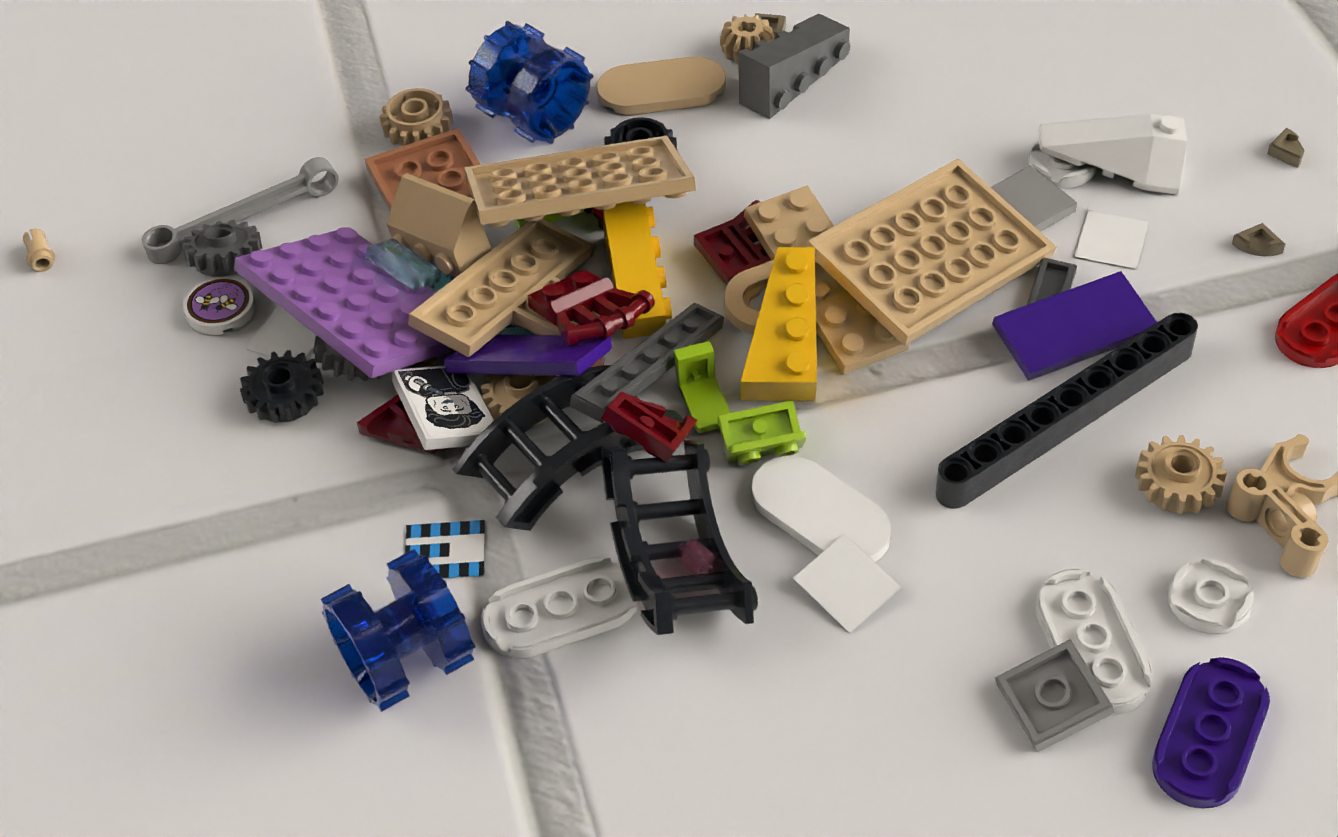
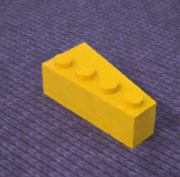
M630 201L616 203L615 207L602 210L605 246H607L608 262L611 268L614 288L634 294L640 290H646L652 294L655 300L654 307L648 313L641 314L636 318L634 326L622 330L623 339L651 336L666 324V319H672L670 298H663L661 288L667 287L664 266L657 267L656 258L661 257L658 236L652 237L650 228H655L654 210L652 206L646 207V203L632 204Z
M777 247L740 381V401H815L817 388L815 247Z

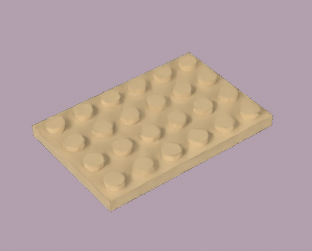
M668 136L464 167L472 199H475L480 224H487L489 227L505 226L509 221L517 219L538 221L543 219L545 215L559 213L563 216L575 215L580 212V209L591 207L598 210H607L615 207L616 203L629 201L632 204H644L651 201V198L660 196L680 198L685 196L686 192L696 191L694 175Z
M959 159L948 163L808 240L806 247H815V261L904 346L1036 267L1043 258L1052 257L1057 248Z

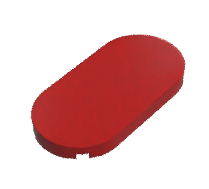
M1338 274L1332 276L1280 317L1275 332V341L1279 350L1293 362L1312 368H1327L1338 365Z

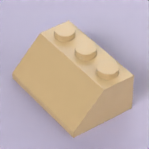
M408 173L401 177L386 223L391 235L390 243L398 254L405 255L423 265L440 270L444 274L457 277L491 251L484 226L480 224L477 215L475 199Z

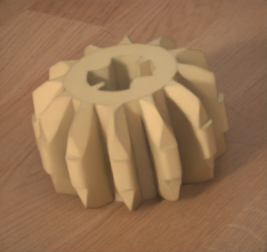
M745 14L741 18L733 16L732 21L724 22L720 36V46H722L726 59H734L735 63L738 64L739 51L745 48L752 51L755 49V44L762 40L767 42L773 41L774 33L772 27L769 26L768 20H760L758 15L748 17Z

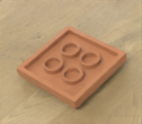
M459 128L365 159L366 168L390 211L401 177L406 173L472 198L466 181L464 167L481 165Z

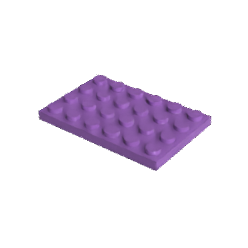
M350 227L338 228L335 231L321 235H312L306 239L283 243L277 247L254 251L251 254L235 258L234 271L370 378H375L454 350L408 325L409 313L437 293V291Z

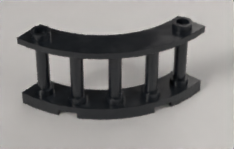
M611 365L589 367L579 376H561L535 389L505 410L473 443L463 450L461 458L452 470L458 475L484 477L505 500V505L496 516V519L505 528L531 531L548 507L563 493L560 488L561 485L576 473L583 477L602 465L601 448L619 447L627 450L628 453L644 450L643 446L628 436L615 432L606 422L589 431H582L563 411V409L570 407L571 395ZM666 409L664 416L681 422L684 420L675 410ZM547 417L571 441L552 456H546L525 434L531 427ZM512 443L535 466V471L518 489L494 465L495 461Z
M684 440L685 455L672 456L668 462L659 457L632 460L631 456H628L627 450L619 447L601 448L606 500H614L617 521L610 523L616 553L633 602L642 601L645 610H641V617L647 626L657 635L674 633L673 620H677L679 615L729 609L743 623L753 624V611L758 606L757 592L755 587L752 586V582L745 578L735 566L720 534L707 478V472L710 469V457L707 449H704V443ZM687 471L689 500L640 505L633 501L630 480L633 479L634 475ZM694 515L699 539L649 545L647 541L642 540L638 526L641 520ZM704 555L711 573L661 579L656 574L650 561ZM711 589H718L720 593L676 599L675 596L672 595L676 593L694 592Z

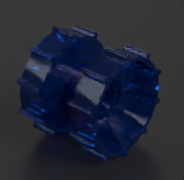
M506 21L505 26L497 29L489 36H484L485 41L477 50L473 60H469L468 64L471 67L468 86L465 90L477 102L475 108L491 118H494L496 115L508 117L516 126L514 132L529 142L534 143L535 140L553 144L555 138L564 134L568 129H574L573 124L580 116L585 105L589 104L587 99L590 91V80L593 79L594 75L589 73L588 68L583 63L585 61L584 56L568 47L561 50L550 46L543 39L545 34L528 23L520 26Z
M415 549L386 564L389 569L386 579L395 597V600L373 611L363 598L362 593L352 589L350 584L320 599L323 604L322 615L326 620L334 644L337 646L352 677L355 678L369 702L378 706L381 712L410 696L407 691L410 682L406 678L400 661L406 656L422 648L433 666L442 669L446 675L474 660L472 652L476 646L471 639L464 614L461 613L447 587L446 581L441 578L437 570L429 562L428 557L417 554Z

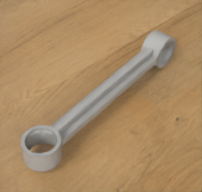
M315 157L303 164L298 176L175 229L168 225L152 227L142 237V244L148 259L155 264H166L174 261L181 254L182 244L185 243L184 237L192 236V230H203L204 224L212 226L217 221L228 224L231 220H235V223L306 192L313 196H325L336 188L339 181L338 174L327 159ZM327 171L322 179L311 182L318 173ZM164 242H169V243H167L166 245H163V246H160V247H155V246H157L158 244H161V243H164Z

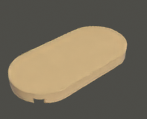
M683 57L620 65L609 69L599 78L597 83L598 100L606 109L609 106L614 109L615 113L622 115L699 107L715 101L716 96L720 92L722 95L726 88V75L720 64L704 57Z

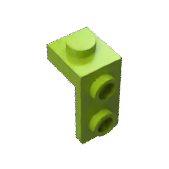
M708 341L675 349L676 383L690 416L698 420L695 424L696 431L703 433L719 429L718 415L731 412L715 377V353L711 342Z

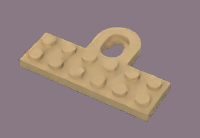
M808 185L745 208L744 217L772 261L738 273L726 286L724 295L726 316L734 326L744 332L754 334L760 311L753 309L750 306V301L758 297L761 291L767 287L777 247H806L808 240L834 227ZM815 261L816 332L843 375L908 350L910 343L904 346Z
M544 219L528 221L409 313L408 325L467 357L473 355L511 322L536 335H561L557 326L528 307V295L548 284H554L567 277L592 256L594 244ZM592 311V313H594L595 315H597L598 317H600V315H599L598 313H596L595 311ZM574 320L570 321L571 323H574L575 326L580 325Z

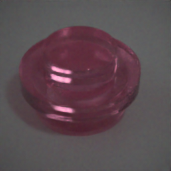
M690 538L685 545L682 543L679 545L677 550L682 556L678 561L689 571L697 575L701 571L710 573L713 570L711 564L716 557L701 543Z

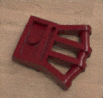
M755 200L749 206L760 203L761 201ZM745 209L734 219L694 235V246L726 286L738 273L772 261L761 243L754 244V242L759 240L751 227L746 228L749 224L744 217Z
M588 270L576 272L566 279L554 284H548L528 295V307L557 326L567 346L578 345L579 340L595 337L606 339L611 337L614 331L619 328L626 330L634 326L635 319L641 314L648 313L655 305L654 297L648 291L640 290L634 294L616 289L608 277L600 279ZM592 311H595L596 313H598V314L601 315V316L598 317L597 315H595L594 313H592ZM574 320L580 325L575 326V324L571 323L570 321Z

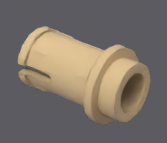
M37 228L30 229L32 240L27 232L23 235V242L28 252L26 261L36 271L49 270L55 261V254L48 247L44 231Z

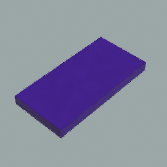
M1122 271L995 316L992 325L1029 381L1118 348L1157 323V321Z
M496 335L470 357L456 351L446 358L444 362L446 372L454 374L579 376L612 349L611 337L606 339L595 337L579 340L578 345L567 346L562 335Z

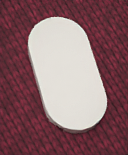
M800 456L777 457L764 463L754 474L751 489L757 511L815 554L820 555L843 534L848 536L874 562L882 558L888 550L891 522L886 512L875 502L814 461Z
M592 557L499 589L489 598V604L485 610L483 608L481 626L486 642L496 652L512 658H528L623 625L636 613L640 601L633 602L620 564L611 562V558Z
M1067 569L1050 575L1039 590L1035 605L1036 616L1050 649L1069 639L1072 640L1113 705L1115 713L1112 715L1124 714L1138 708L1146 700L1150 692L1153 669L1118 592L1106 579L1100 577L1099 580L1096 577L1090 576L1091 572L1082 569Z

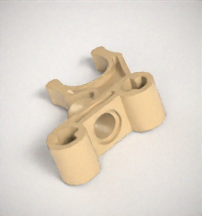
M1298 434L1290 440L1276 443L1261 470L1248 468L1241 470L1237 474L1226 502V509L1231 516L1240 521H1257L1283 548L1279 559L1282 568L1293 576L1305 578L1315 573L1329 542L1327 534L1316 523L1317 513L1314 505H1321L1331 497L1338 496V472L1329 479L1324 480L1308 479L1295 472L1289 465L1288 460L1303 457L1309 444V439L1305 435Z

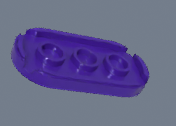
M1224 657L1211 658L1209 662L1202 663L1201 665H1199V662L1191 666L1185 673L1156 744L1152 759L1153 774L1160 788L1175 801L1189 807H1218L1230 801L1237 794L1270 705L1267 687L1264 688L1263 684L1259 681L1260 676L1256 671L1238 660Z

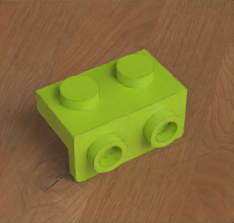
M793 400L718 415V425L728 463L738 461L739 465H749L760 461L761 456L776 453V457L791 456L798 453V448H802L806 441L805 431L800 430Z

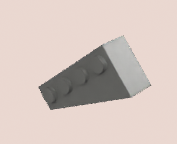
M817 14L794 25L793 30L789 33L784 30L777 33L775 40L771 42L762 40L755 44V49L752 51L746 48L739 51V104L771 119L780 110L785 109L798 95L804 93L816 80L826 75L840 60H844L847 57L851 47L849 43L850 28L822 14Z

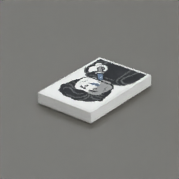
M445 366L398 369L392 373L393 385L424 450L468 446L494 421L470 374L446 372Z

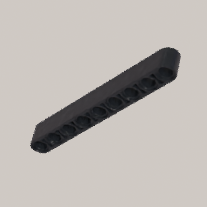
M1181 312L1166 316L943 459L938 466L935 494L938 502L951 509L966 506L1187 361L1192 355L1198 329L1197 321L1192 316Z

